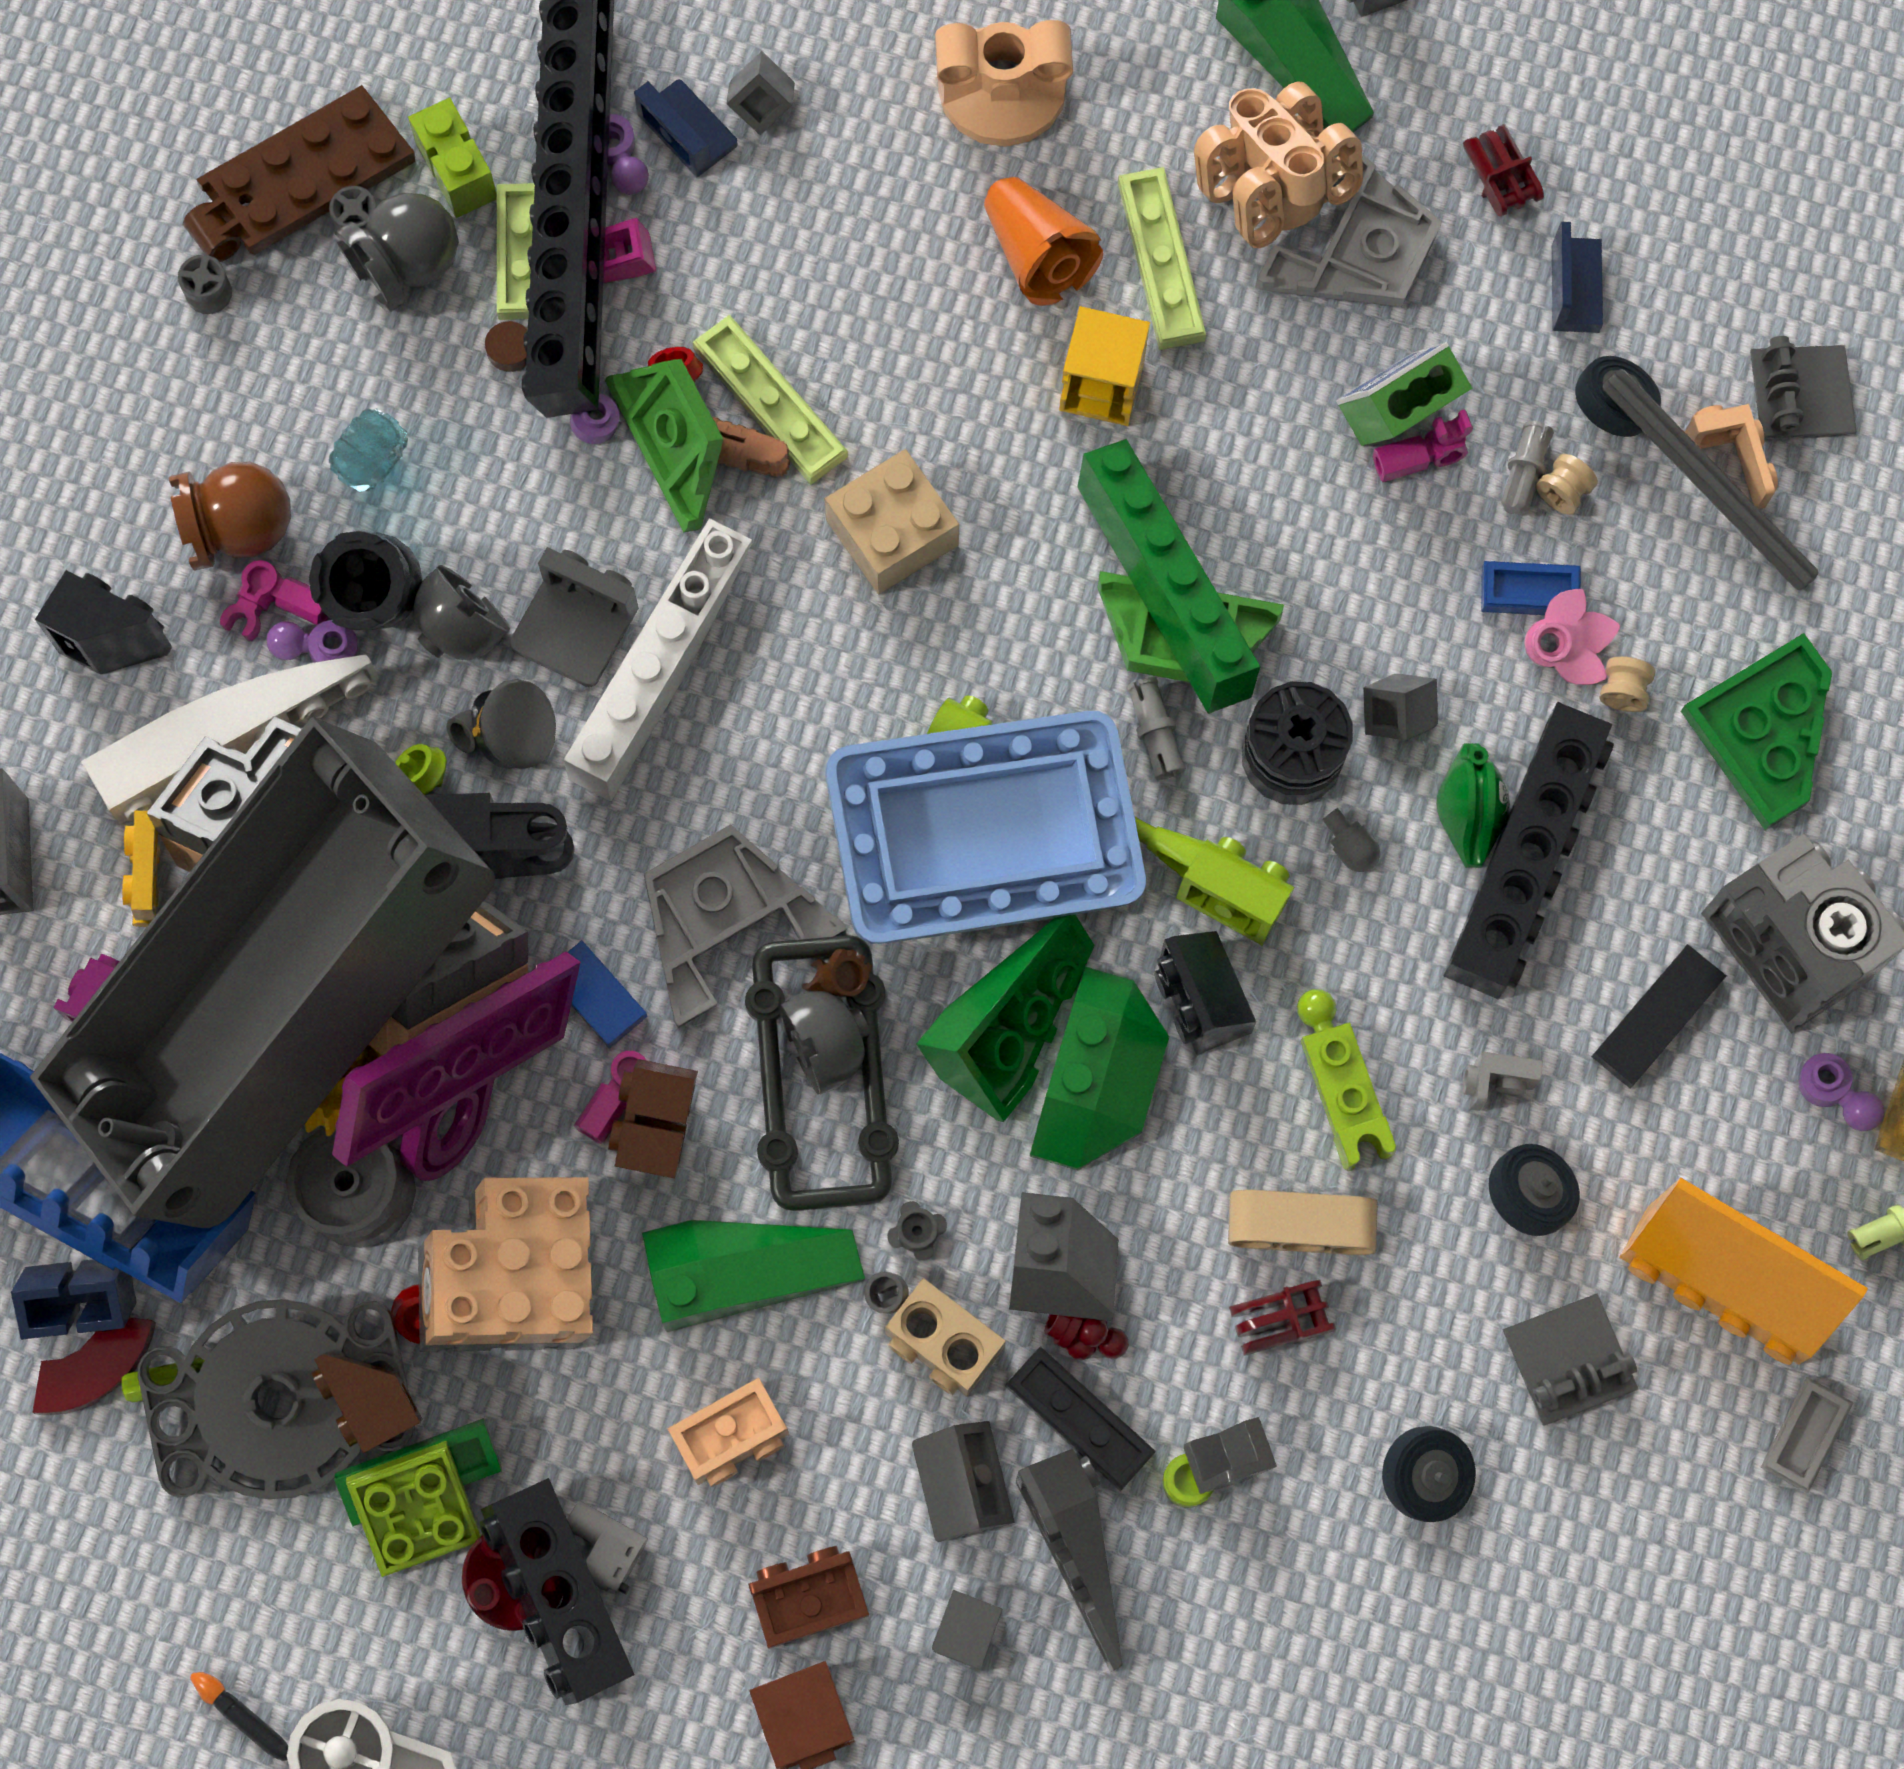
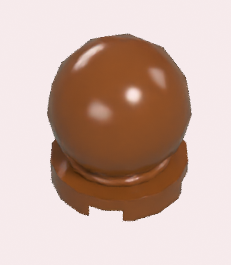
M230 462L212 470L201 484L198 481L195 482L190 471L169 477L171 487L180 489L179 495L171 496V502L182 545L192 543L197 555L189 558V564L194 571L213 567L215 564L214 555L218 551L233 558L256 557L272 550L285 536L291 520L290 497L283 482L268 468L252 462Z

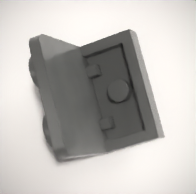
M547 547L538 562L543 582L510 639V646L514 653L585 687H593L600 680L639 609L635 590L632 587V583L626 577L615 571L606 570L605 573L589 567L587 560L573 551L563 550L562 553H559Z

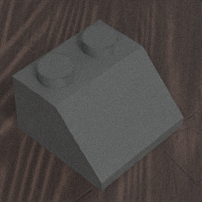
M1022 1192L1009 1310L1113 1321L1119 1239L1074 1198Z

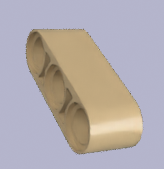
M1264 1190L1230 1192L1228 1244L1248 1249L1343 1255L1376 1253L1378 1202L1372 1198Z

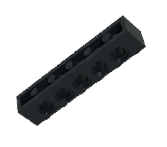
M1560 702L1556 703L1528 766L1444 972V977L1496 999L1501 997L1507 986L1516 989L1527 961L1519 958L1524 943L1526 941L1534 944L1545 918L1536 914L1543 898L1551 901L1562 876L1561 872L1554 870L1559 856L1562 854L1568 857L1578 837L1580 829L1572 827L1578 811L1586 814L1595 795L1597 786L1589 783L1594 769L1598 768L1603 771L1613 750L1614 743L1607 741L1613 724ZM1566 757L1573 760L1577 764L1579 772L1567 773L1558 766L1557 759ZM1542 800L1553 801L1559 806L1561 815L1553 817L1545 814L1541 810L1539 802ZM1525 843L1537 845L1542 850L1544 859L1532 860L1523 853L1521 845ZM1509 886L1519 888L1525 894L1527 902L1524 904L1510 902L1505 897L1503 888ZM1490 930L1502 932L1508 939L1509 947L1503 949L1493 947L1487 941L1485 932Z

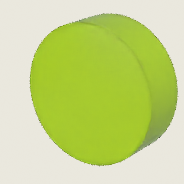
M1186 1454L1175 1457L1167 1465L1163 1474L1162 1484L1166 1496L1174 1504L1184 1508H1193L1208 1500L1213 1491L1200 1494Z

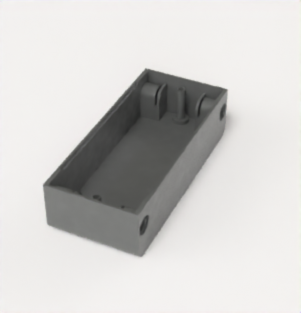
M312 716L31 1074L30 1079L134 1216L198 1228L216 1226L234 1213L486 899L494 887V872L376 742Z

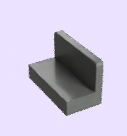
M989 1421L953 1425L913 1440L912 1448L934 1538L937 1542L947 1541L971 1532L1000 1528L1015 1523Z

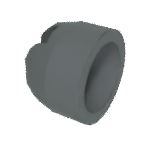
M470 709L462 711L449 719L446 726L452 743L465 753H471L478 748L476 738L472 733V710Z
M879 1272L868 1280L864 1295L871 1309L879 1313L892 1314L897 1312L909 1297V1290L905 1280L898 1274ZM898 1288L897 1296L882 1302L880 1301L878 1294Z

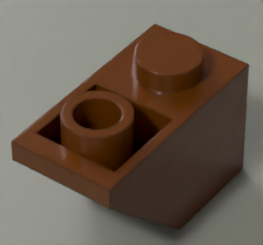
M326 1352L314 1359L319 1369L311 1372L323 1398L328 1400L334 1397L343 1414L336 1419V1422L349 1447L358 1443L362 1452L365 1453L421 1423L423 1420L399 1373L331 1352Z

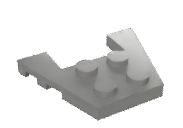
M1362 155V185L1351 199L1321 262L1316 263L1274 244L1257 278L1255 288L1263 291L1402 307L1435 241L1442 221L1399 184L1393 186L1375 170L1376 165L1366 156ZM1345 175L1338 179L1336 184H1339L1344 179Z
M731 824L644 873L672 1014L677 1028L717 1006L716 1000L692 961L710 949L778 910H782L798 939L834 937L841 935L847 930L845 924L838 917L833 916L815 900L814 896L802 886L800 887L778 868L775 862Z

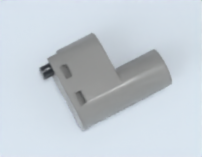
M578 1501L567 1521L575 1535L594 1545L585 1562L595 1585L606 1592L611 1589L618 1594L621 1592L626 1595L630 1586L625 1584L642 1554L648 1538L588 1504Z

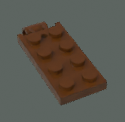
M363 85L197 178V185L203 192H206L212 202L202 203L193 208L185 216L183 226L204 254L216 258L219 262L229 259L238 251L241 239L249 253L256 255L330 212V201L335 193L342 188L360 186L368 190L416 162L415 152Z

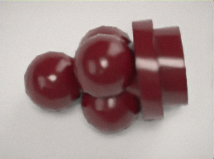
M1049 1314L1044 1329L1046 1335L1054 1338L1053 1342L1055 1345L1066 1348L1069 1355L1077 1360L1089 1359L1096 1352L1097 1346L1101 1354L1110 1359L1120 1358L1129 1347L1126 1334L1121 1329L1108 1328L1106 1320Z

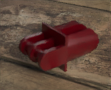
M1505 124L1498 126L1496 132L1488 130L1481 133L1479 139L1471 137L1463 142L1464 150L1484 185L1481 196L1482 198H1488L1499 217L1506 215L1507 209L1513 206L1517 209L1525 207L1528 200L1533 199L1535 202L1543 200V188L1530 165L1532 157L1523 158ZM1524 182L1525 187L1520 188L1519 183ZM1505 189L1507 194L1502 196L1500 191Z
M1321 1280L1307 1282L1290 1288L1287 1286L1281 1292L1229 1306L1232 1317H1241L1275 1306H1279L1280 1311L1237 1324L1235 1329L1238 1337L1251 1336L1285 1326L1286 1329L1284 1332L1243 1344L1241 1346L1243 1355H1250L1294 1342L1295 1345L1300 1341L1335 1331V1324H1329L1325 1310L1329 1309L1328 1302H1322L1318 1291L1322 1287ZM1304 1294L1307 1306L1295 1309L1291 1297ZM1310 1315L1314 1328L1302 1331L1298 1318Z

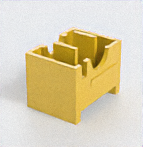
M1079 306L1063 368L1062 383L1064 385L1059 411L1129 426L1144 366L1150 322Z

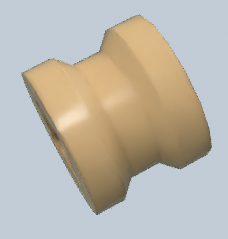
M1561 454L1553 464V472L1543 475L1537 482L1536 489L1540 497L1550 507L1560 513L1571 515L1579 508L1582 495L1591 493L1597 486L1598 480L1593 470L1582 460L1570 454Z
M1632 657L1610 658L1605 669L1609 677L1608 683L1601 688L1600 701L1608 707L1626 712L1646 710L1650 699L1646 692L1647 685L1651 684L1654 680L1655 668L1643 660Z

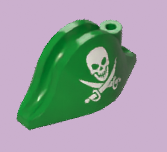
M1464 743L1461 746L1439 787L1436 802L1439 819L1465 868L1483 867L1509 815L1510 800L1508 788L1498 768L1488 758V751L1481 747L1479 743Z

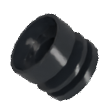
M1290 681L1268 691L1254 708L1242 744V766L1249 782L1264 797L1280 804L1303 805L1323 797L1336 784L1353 742V722L1345 704L1331 690L1313 682ZM1293 730L1297 735L1306 733L1308 735L1307 741L1301 736L1293 739L1290 736L1291 731Z

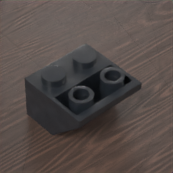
M66 570L35 618V621L59 654L100 675L167 656L172 649V645L163 633L164 626L153 617L154 609L150 605L133 595H127L125 600L110 592L111 587L107 583L89 573H85L83 578Z
M1217 931L1178 935L1165 939L1160 958L1157 959L1159 970L1154 971V976L1163 998L1172 997L1179 1015L1173 1018L1182 1042L1184 1044L1191 1042L1196 1055L1252 1034L1256 1019Z

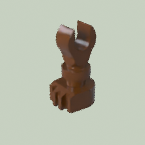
M836 949L827 963L817 959L810 965L817 972L810 983L802 984V989L807 992L825 991L838 997L858 995L866 987L872 964L869 962L864 963L865 956L862 954L856 955L857 952L854 950Z

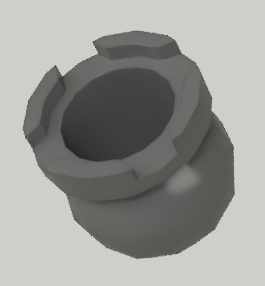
M401 193L383 199L370 212L365 229L359 228L350 221L335 231V235L340 239L337 244L351 269L360 281L367 276L380 291L373 299L389 313L405 303L404 286L421 288L438 281L453 265L459 244L454 220L450 213L439 201L417 193Z

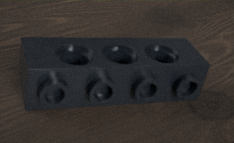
M547 1478L480 1509L484 1520L480 1521L482 1535L488 1547L492 1551L498 1549L506 1568L501 1570L504 1586L513 1600L519 1598L527 1616L526 1619L522 1620L524 1632L534 1649L541 1648L548 1668L544 1669V1677L553 1696L556 1699L562 1697L565 1706L576 1704L634 1676L635 1674L550 1479ZM524 1531L534 1532L541 1540L542 1550L537 1559L527 1557L520 1548V1538ZM547 1579L557 1582L562 1588L563 1600L557 1609L549 1607L542 1599L541 1590ZM570 1628L577 1630L584 1639V1650L578 1658L568 1655L563 1647L564 1635Z

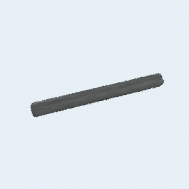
M1620 369L1607 379L1602 386L1603 391L1796 590L1800 591L1806 588L1816 579L1819 574L1818 569L1625 370Z

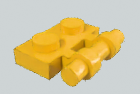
M134 811V826H125L124 854L129 856V862L133 864L132 875H123L122 900L123 905L131 907L133 913L132 925L136 927H147L156 916V907H158L159 890L157 888V867L160 863L159 834L147 815L148 811Z

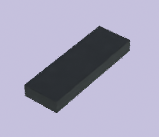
M1687 944L1591 1057L1631 1089L1727 975Z
M1041 1346L1005 1385L1009 1391L1082 1457L1087 1456L1092 1466L1120 1492L1156 1452Z

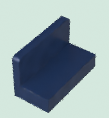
M682 80L674 81L660 93L649 81L634 91L637 115L696 178L738 146L737 138Z
M1561 221L1551 246L1552 331L1600 333L1603 326L1602 239L1571 238V222Z

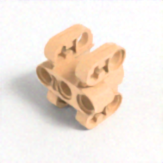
M1304 82L1289 84L1278 94L1276 100L1263 90L1255 88L1238 91L1229 101L1231 129L1225 125L1212 126L1202 133L1194 147L1199 190L1213 203L1228 202L1233 199L1235 226L1239 234L1253 248L1268 246L1275 241L1282 230H1291L1307 224L1319 214L1323 204L1328 201L1333 205L1346 203L1356 195L1363 182L1362 145L1360 140L1343 123L1330 125L1323 130L1321 99ZM1345 175L1344 179L1337 186L1333 187L1338 179ZM1228 176L1227 179L1220 186L1215 188V186L1219 183L1220 180ZM1265 218H1267L1266 221H1265V223H1264L1260 228H1258L1257 230H1254V228H1255L1262 220H1264Z

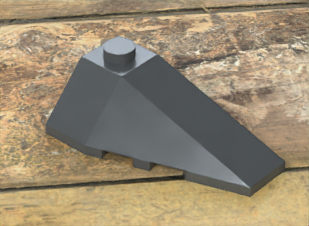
M1070 1449L1019 1470L1016 1484L1109 1671L1112 1672L1123 1664L1098 1499L1093 1489L1100 1485V1481L1088 1457L1085 1456L1078 1459L1074 1449Z

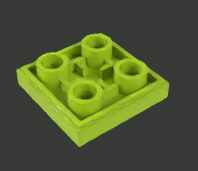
M447 1441L346 1477V1485L381 1577L472 1545L482 1536Z

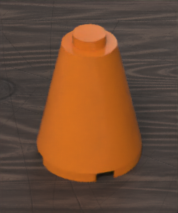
M1018 177L1003 178L991 185L984 201V208L1022 294L1032 304L1045 306L1063 300L1059 293L1071 286L1076 291L1082 288L1095 274L1103 258V249L1099 245V241L1102 240L1096 231Z

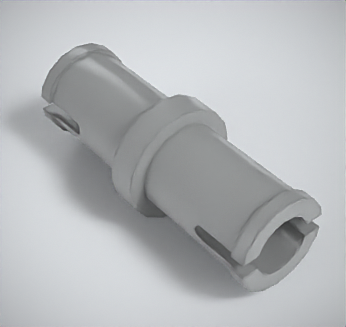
M1148 677L1138 680L1140 686H1137L1135 682L1127 686V691L1130 693L1140 725L1136 729L1138 738L1145 740L1155 772V779L1174 777L1172 771H1176V774H1181L1186 770L1173 734L1176 724L1173 717L1167 716L1157 678Z

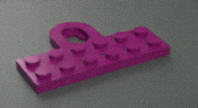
M564 952L548 962H542L529 973L513 982L504 983L497 991L476 1003L471 1002L455 1015L440 1023L430 1025L418 1036L403 1044L393 1046L386 1054L365 1066L354 1068L345 1077L342 1085L343 1094L339 1118L335 1126L336 1135L332 1156L348 1167L403 1134L400 1161L408 1171L423 1181L438 1179L451 1171L469 1153L484 1128L494 1080L564 1038L581 962L568 952ZM457 1102L453 1123L440 1140L437 1137L439 1123L450 1107Z

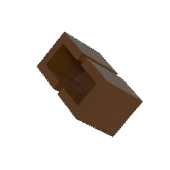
M642 1059L637 1060L633 1072L624 1071L618 1101L627 1102L625 1118L623 1122L614 1120L608 1150L617 1152L614 1167L675 1179L679 1168L687 1128L686 1122L690 1114L698 1071Z

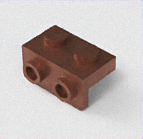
M832 1546L808 1554L809 1564L789 1570L787 1562H783L756 1572L758 1581L749 1583L748 1586L755 1603L768 1649L869 1617L850 1551L839 1554L837 1546Z

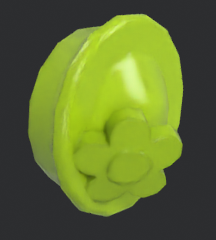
M416 744L406 749L397 758L396 765L423 795H427L435 787H442L447 759L445 753L438 747Z

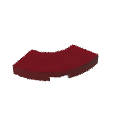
M129 1318L125 1328L95 1331L80 1350L62 1359L41 1361L32 1413L36 1415L66 1414L100 1402L101 1398L112 1392L122 1383V1377L125 1374L135 1372L141 1358L149 1348L156 1322L149 1319Z

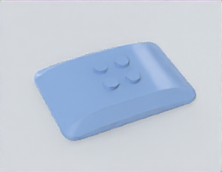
M1083 711L847 745L837 749L829 757L825 766V777L851 922L855 933L862 940L871 944H885L963 933L1126 906L1135 902L1143 894L1146 887V874L1118 730L1115 722L1108 715L1100 711Z

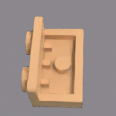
M760 1378L751 1381L667 1428L697 1485L708 1481L710 1487H714L737 1474L738 1470L735 1465L754 1455L756 1461H760L776 1453L784 1447L781 1439L789 1435L788 1428L781 1419Z

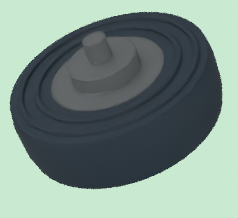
M1617 356L1599 357L1585 368L1576 383L1575 395L1580 409L1593 424L1605 432L1621 437L1639 435L1643 431L1603 391L1602 386L1616 371L1623 369L1661 407V396L1657 385L1648 373L1627 359Z
M1523 1144L1514 1147L1497 1160L1490 1172L1489 1193L1495 1209L1511 1227L1524 1234L1544 1236L1554 1233L1566 1225L1578 1209L1580 1191L1577 1179L1566 1161L1547 1147L1537 1144Z
M1433 1426L1416 1427L1400 1435L1390 1446L1382 1469L1384 1490L1393 1506L1402 1514L1422 1522H1439L1456 1515L1468 1502L1473 1492L1476 1478L1475 1462L1468 1446L1454 1433Z

